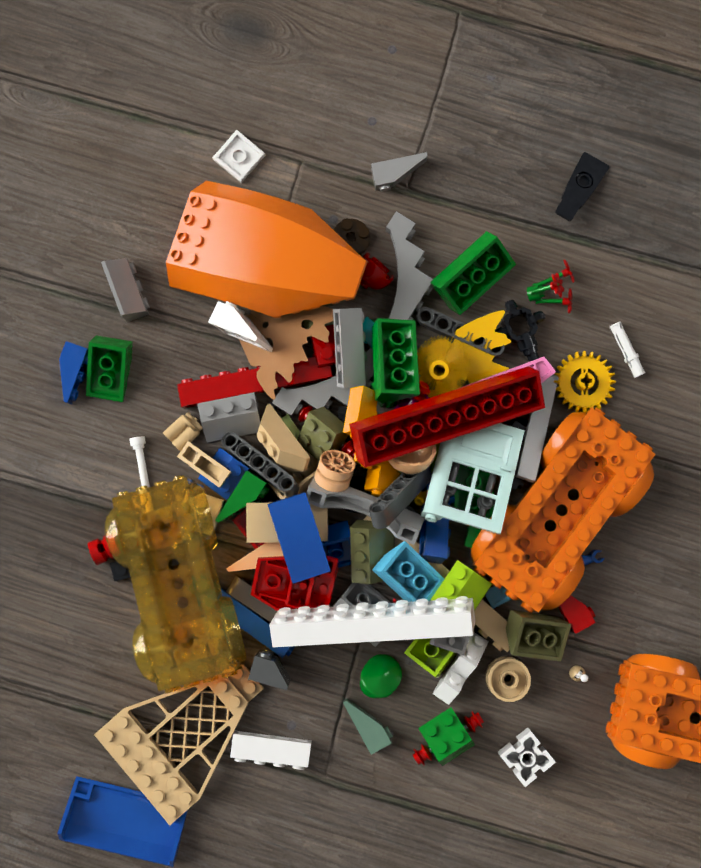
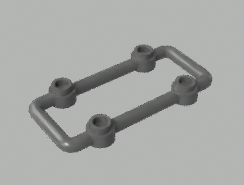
M453 462L448 481L455 483L460 464ZM490 473L485 492L493 493L498 475ZM446 487L442 505L458 509L448 505L450 497L456 493L457 488ZM484 496L478 498L479 516L485 517L486 512L493 507L494 499Z

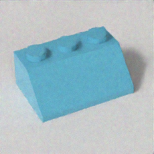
M405 541L386 553L372 569L403 600L408 602H416L418 599L430 601L444 581V578Z

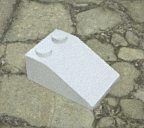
M228 301L225 304L217 302L209 319L210 324L227 335L272 352L273 348L253 322L244 315L245 312L236 308L235 304Z

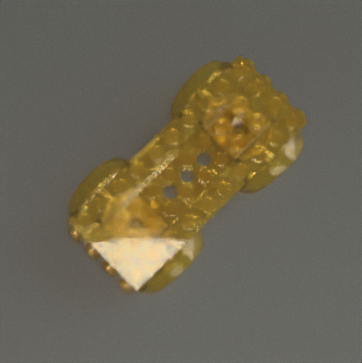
M184 475L174 477L171 482H166V480L156 482L153 487H137L135 492L123 491L117 493V497L112 498L114 507L105 520V536L109 550L118 564L129 569L141 622L137 625L133 634V653L136 664L145 679L157 684L158 691L165 690V694L181 689V685H184V689L200 684L199 680L207 683L219 679L218 675L226 678L238 674L237 670L241 669L247 660L233 601L230 597L222 596L211 552L218 543L204 487L202 484L196 483L195 480ZM171 559H177L179 562V567L176 570H171L168 566ZM177 578H181L184 582L181 589H177L174 586V581ZM180 597L188 599V606L186 608L178 606V599Z

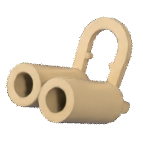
M187 412L172 423L163 434L181 452L188 441L192 442L203 428L198 419L194 418L190 412Z

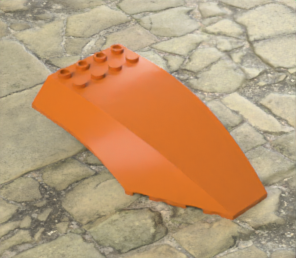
M205 181L190 192L166 260L170 287L224 302L228 301L237 306L274 318H280L282 315L290 313H300L302 310L308 311L320 308V306L330 303L336 304L342 300L355 299L367 265V261L312 209L267 194L211 181Z

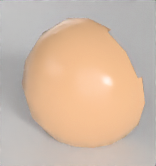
M436 445L388 461L400 472L417 474L426 470L434 461Z

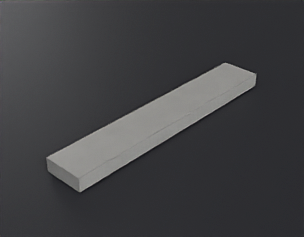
M554 374L541 383L545 408L529 413L515 477L532 483L536 481L557 383H554V380L559 378Z

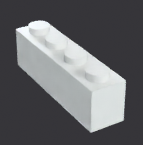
M234 731L230 757L235 758L234 760L237 762L254 760L255 764L265 765L266 762L273 763V766L276 767L292 765L294 769L303 770L304 767L309 765L312 740Z

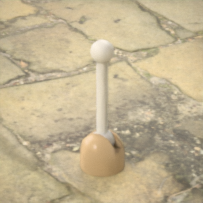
M575 665L569 671L571 679L576 682H587L589 679L584 668Z

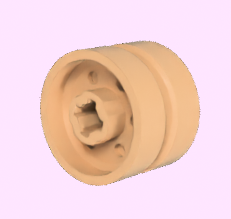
M339 450L323 452L315 473L316 483L327 491H345L349 487L355 469L354 459L347 453Z

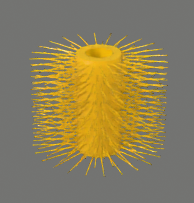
M449 337L446 344L444 338L442 344L441 339H435L427 347L424 346L418 349L419 353H417L418 363H421L418 364V368H420L418 369L420 374L419 381H424L429 385L434 378L435 381L431 392L435 385L434 394L437 390V395L438 392L441 394V386L443 392H448L452 388L455 389L456 386H452L455 383L460 386L461 379L462 383L464 382L463 380H466L464 379V376L465 378L467 377L465 372L466 374L470 372L466 371V369L470 368H465L470 366V364L462 361L463 359L466 362H470L466 360V357L468 358V354L465 356L466 349L464 350V357L463 349L460 346L455 350L458 343L450 353L448 352L451 344L450 341L447 348ZM427 351L429 354L426 356L427 358L424 359L423 355L426 354L425 352Z

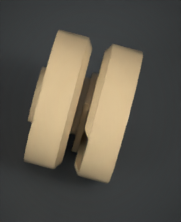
M501 656L494 659L488 665L485 672V681L488 689L496 698L505 702H515L522 699L528 693L531 686V676L528 668L520 660L512 656ZM509 674L510 680L504 681V677Z

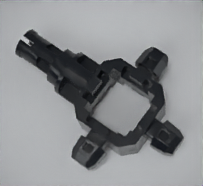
M512 299L505 302V309L509 314L503 317L502 327L496 329L495 332L504 333L512 343H517L520 352L527 356L529 362L536 360L540 357L537 353L538 343L534 334H536L538 329L537 324L545 320V315L543 311L535 312L532 315L531 310L525 307L517 310L518 306ZM523 314L530 327V331L516 337L509 325V320Z

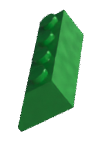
M377 318L372 326L375 401H398L419 396L415 320Z

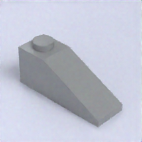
M427 152L372 163L371 172L375 191L385 192L391 190V187L396 186L427 161Z

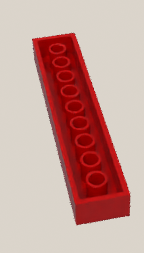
M527 366L350 423L349 426L357 461L366 468L545 408L540 373L538 370Z

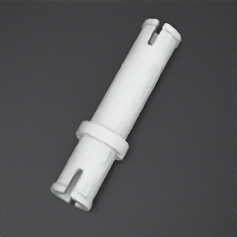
M621 321L611 325L610 329L625 357V363L628 364L632 371L633 377L636 378L645 374L646 372L638 358L639 354H636Z

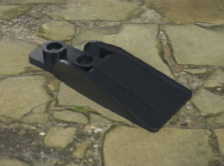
M584 152L561 197L562 201L555 213L569 222L572 221L578 209L583 207L608 171L609 165Z

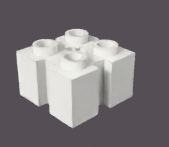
M528 727L516 736L518 739L517 743L512 746L509 742L498 751L509 768L516 767L512 771L524 787L537 778L535 772L539 769L545 772L556 763L543 746L537 747L541 743ZM530 753L528 755L529 760L526 761L525 758L523 759L524 754Z

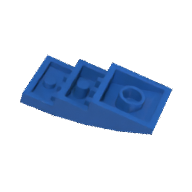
M304 492L267 504L292 583L294 584L330 572L331 570L306 493Z

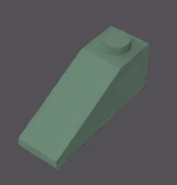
M345 698L343 700L345 708L371 755L392 744L390 738L393 735L388 726L384 728L380 721L349 699Z

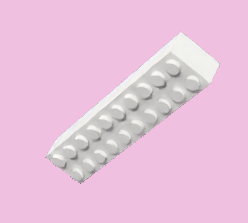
M460 596L456 599L441 597L432 601L418 599L416 602H408L407 600H399L396 603L380 601L376 604L362 602L352 606L339 604L336 607H329V605H321L317 608L302 606L298 609L284 607L276 612L269 626L272 647L473 636L475 612L473 598Z

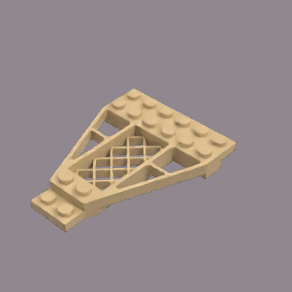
M240 659L225 672L122 709L94 734L169 825L175 822L202 797L249 702L264 689L261 683L248 680L250 671ZM197 687V691L173 712H170L160 701V699ZM201 693L200 704L190 703ZM204 693H214V705L203 704ZM217 697L224 705H217ZM155 701L166 714V718L148 733L130 710ZM189 706L200 707L199 718L188 717ZM186 707L185 717L175 716ZM203 707H213V719L202 718ZM216 708H227L226 719H216ZM231 712L233 714V717L229 719V715ZM175 719L185 720L184 731L174 730ZM171 720L170 730L161 729L166 723H168ZM188 720L199 721L198 732L187 731ZM202 721H212V732H201ZM215 722H226L215 732ZM227 726H230L231 730L213 763L204 753L203 748ZM160 732L170 733L169 744L159 743ZM155 733H156V741L152 738V736H153ZM173 733L184 734L183 745L173 744ZM187 734L198 735L197 746L186 745ZM201 735H211L200 745ZM160 746L169 747V755ZM172 747L183 748L182 759L172 758ZM186 748L196 749L185 759ZM197 754L211 768L199 792L180 771L181 767ZM173 761L181 762V763H180L178 766H176V765L173 763Z

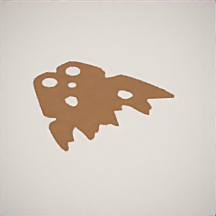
M320 306V308L308 311L302 310L296 314L282 315L280 318L260 314L251 310V314L245 315L253 322L265 339L271 338L273 342V350L270 352L240 340L250 365L254 367L261 366L257 371L256 377L263 390L271 399L275 400L274 389L278 388L275 380L276 372L290 383L294 372V363L308 361L302 347L303 344L308 343L307 337L312 336L323 342H329L328 336L330 333L324 325L333 321L332 308ZM303 320L313 322L309 329L302 328L301 326ZM264 322H268L267 328L262 327Z

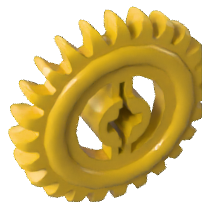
M583 351L581 357L578 352H575L574 358L568 355V362L564 359L561 361L564 367L557 366L560 373H554V375L559 377L558 380H554V383L558 385L556 391H560L557 398H564L562 401L563 405L568 402V409L575 406V412H578L580 408H582L583 412H586L587 408H594V406L601 409L600 402L604 405L608 404L605 398L611 399L613 397L608 392L616 390L610 386L615 384L616 381L610 379L615 373L608 372L612 366L605 367L607 359L600 362L601 355L594 358V352L587 356L586 351ZM578 369H580V375L575 379V386L581 391V395L574 392L570 382L571 376ZM588 369L594 372L598 380L597 389L591 395H588V390L594 386L595 378L591 373H588ZM584 378L586 381H589V383L586 386L585 383L581 382V380Z

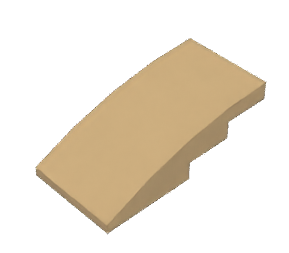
M273 502L246 503L247 543L279 542L267 505ZM310 504L321 541H328V508H320Z

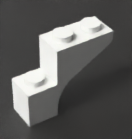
M474 632L473 636L469 638L464 656L457 654L449 669L439 680L433 695L449 705L460 693L465 680L477 667L489 641Z

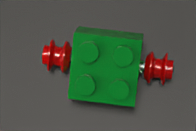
M452 707L419 727V731L429 746L421 744L419 751L414 749L413 757L418 765L422 763L425 766V761L427 759L432 761V754H434L438 762L444 766L473 747L475 743L468 734L467 728L473 733H476V727L483 728L481 724L484 721L479 713L474 714L472 711L470 718L464 716L465 724H462Z

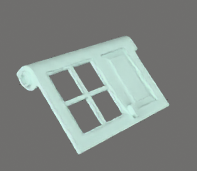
M498 423L441 442L424 508L420 516L425 517V520L429 522H437V520L445 518L500 535L525 430ZM453 462L475 468L471 487L448 481ZM479 470L501 476L497 495L475 489ZM447 486L469 492L465 511L442 505ZM473 493L496 500L491 519L469 513Z

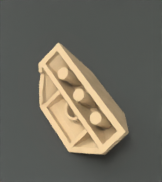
M267 404L257 433L259 442L262 443L269 456L284 471H306L310 456L271 404Z

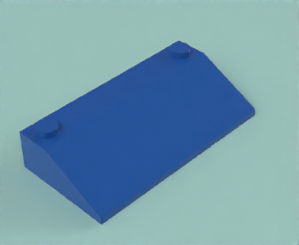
M76 776L57 834L59 840L174 867L188 810L169 825L142 792Z

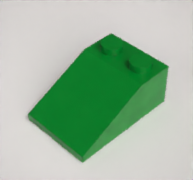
M98 335L89 341L86 396L118 402L124 401L132 360L133 341Z
M246 470L215 521L223 523L246 509V503L257 502L260 498L264 499L270 490L267 488L269 484Z

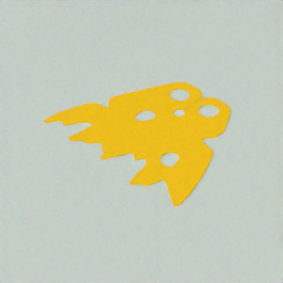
M504 310L475 319L455 332V335L461 338H465L468 335L465 339L466 341H470V336L472 342L480 337L485 338L486 344L483 347L484 349H487L488 343V348L492 350L512 342L507 338L506 334L495 332L497 325L505 314ZM455 338L448 349V352L449 350L451 352L458 343L455 350L460 346L463 349V357L464 350L466 349L468 354L466 360L470 362H466L463 359L462 361L470 364V366L465 367L470 368L466 369V371H470L466 377L469 384L509 370L508 367L494 363L492 360L495 356L457 339L455 340ZM432 390L428 397H434V390Z

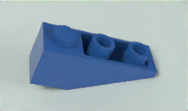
M66 341L59 362L64 402L72 404L78 397L79 391L77 389L79 383H82L85 378L84 370L88 364V349Z

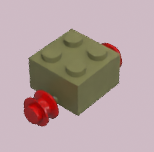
M307 406L300 410L299 421L304 422V425L297 440L307 452L318 461L321 454L327 450H339L347 453L354 459L355 449L353 440L346 442L348 435L343 433L344 423L325 407L313 410L312 406Z

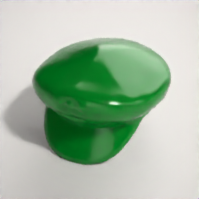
M378 654L371 657L361 671V691L370 698H386L398 688L402 679V669L398 661L387 654Z

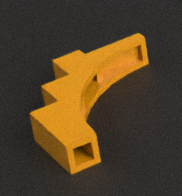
M364 385L350 389L343 433L350 435L351 439L350 423L377 415L375 390ZM355 453V455H354V461L357 462V463H359V462L357 461L356 453ZM388 460L366 467L367 475L364 490L372 492L371 495L379 497L399 477L400 473ZM421 492L415 498L421 497Z

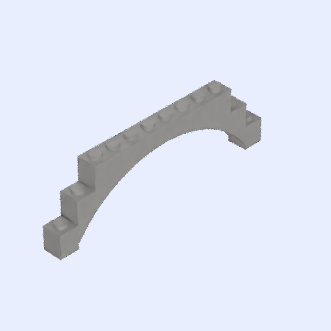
M397 211L386 226V232L390 234L395 249L398 275L395 301L389 319L413 320L414 318L411 316L414 311L418 312L424 304L421 300L425 294L429 296L434 288L430 283L433 279L416 269V266L420 268L423 264L425 251L407 241V239L411 240L414 236L416 223ZM371 347L366 352L365 370L367 371L366 387L368 388L373 383L371 378L374 375L373 349ZM334 376L320 383L302 388L286 390L282 387L272 404L291 417L294 414H299L303 407L302 401L314 409L325 407L328 410L333 403L331 398H334L347 407L350 389L354 387H337V376Z

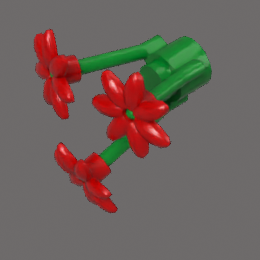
M563 260L566 269L561 270V273L551 274L552 277L527 287V295L530 302L535 301L536 304L562 303L563 305H568V313H571V300L573 298L571 289H569L568 298L542 299V297H545V291L549 289L554 290L555 294L562 297V292L565 290L562 286L563 280L560 277L570 276L572 282H575L573 273L566 260Z

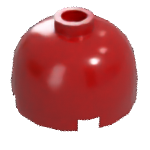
M366 253L363 258L367 261V265L360 284L365 289L370 287L373 290L387 287L395 279L393 274L389 277L387 274L389 272L388 268L376 257L369 258L370 253Z

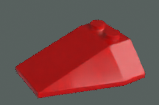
M284 556L258 557L250 595L276 611L284 607L298 609L302 606L317 608L321 605H329L330 607L338 571V558L326 556L330 572L293 584Z

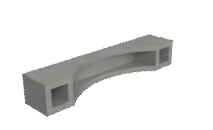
M315 475L306 493L309 503L317 507L349 509L371 517L369 507L377 499L375 496L352 487H348L342 492L327 491L316 483ZM404 509L386 528L396 538L415 545L425 517Z

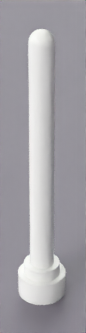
M145 436L130 438V445L136 451L146 512L154 511L143 452L144 444H146Z

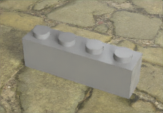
M362 308L333 309L337 387L366 386L367 371L365 370L366 352L364 351L365 332L363 331L364 313Z

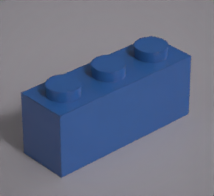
M442 518L437 520V522L424 520L420 530L419 555L427 562L441 564L449 557L450 547H448V540L451 535L449 519Z

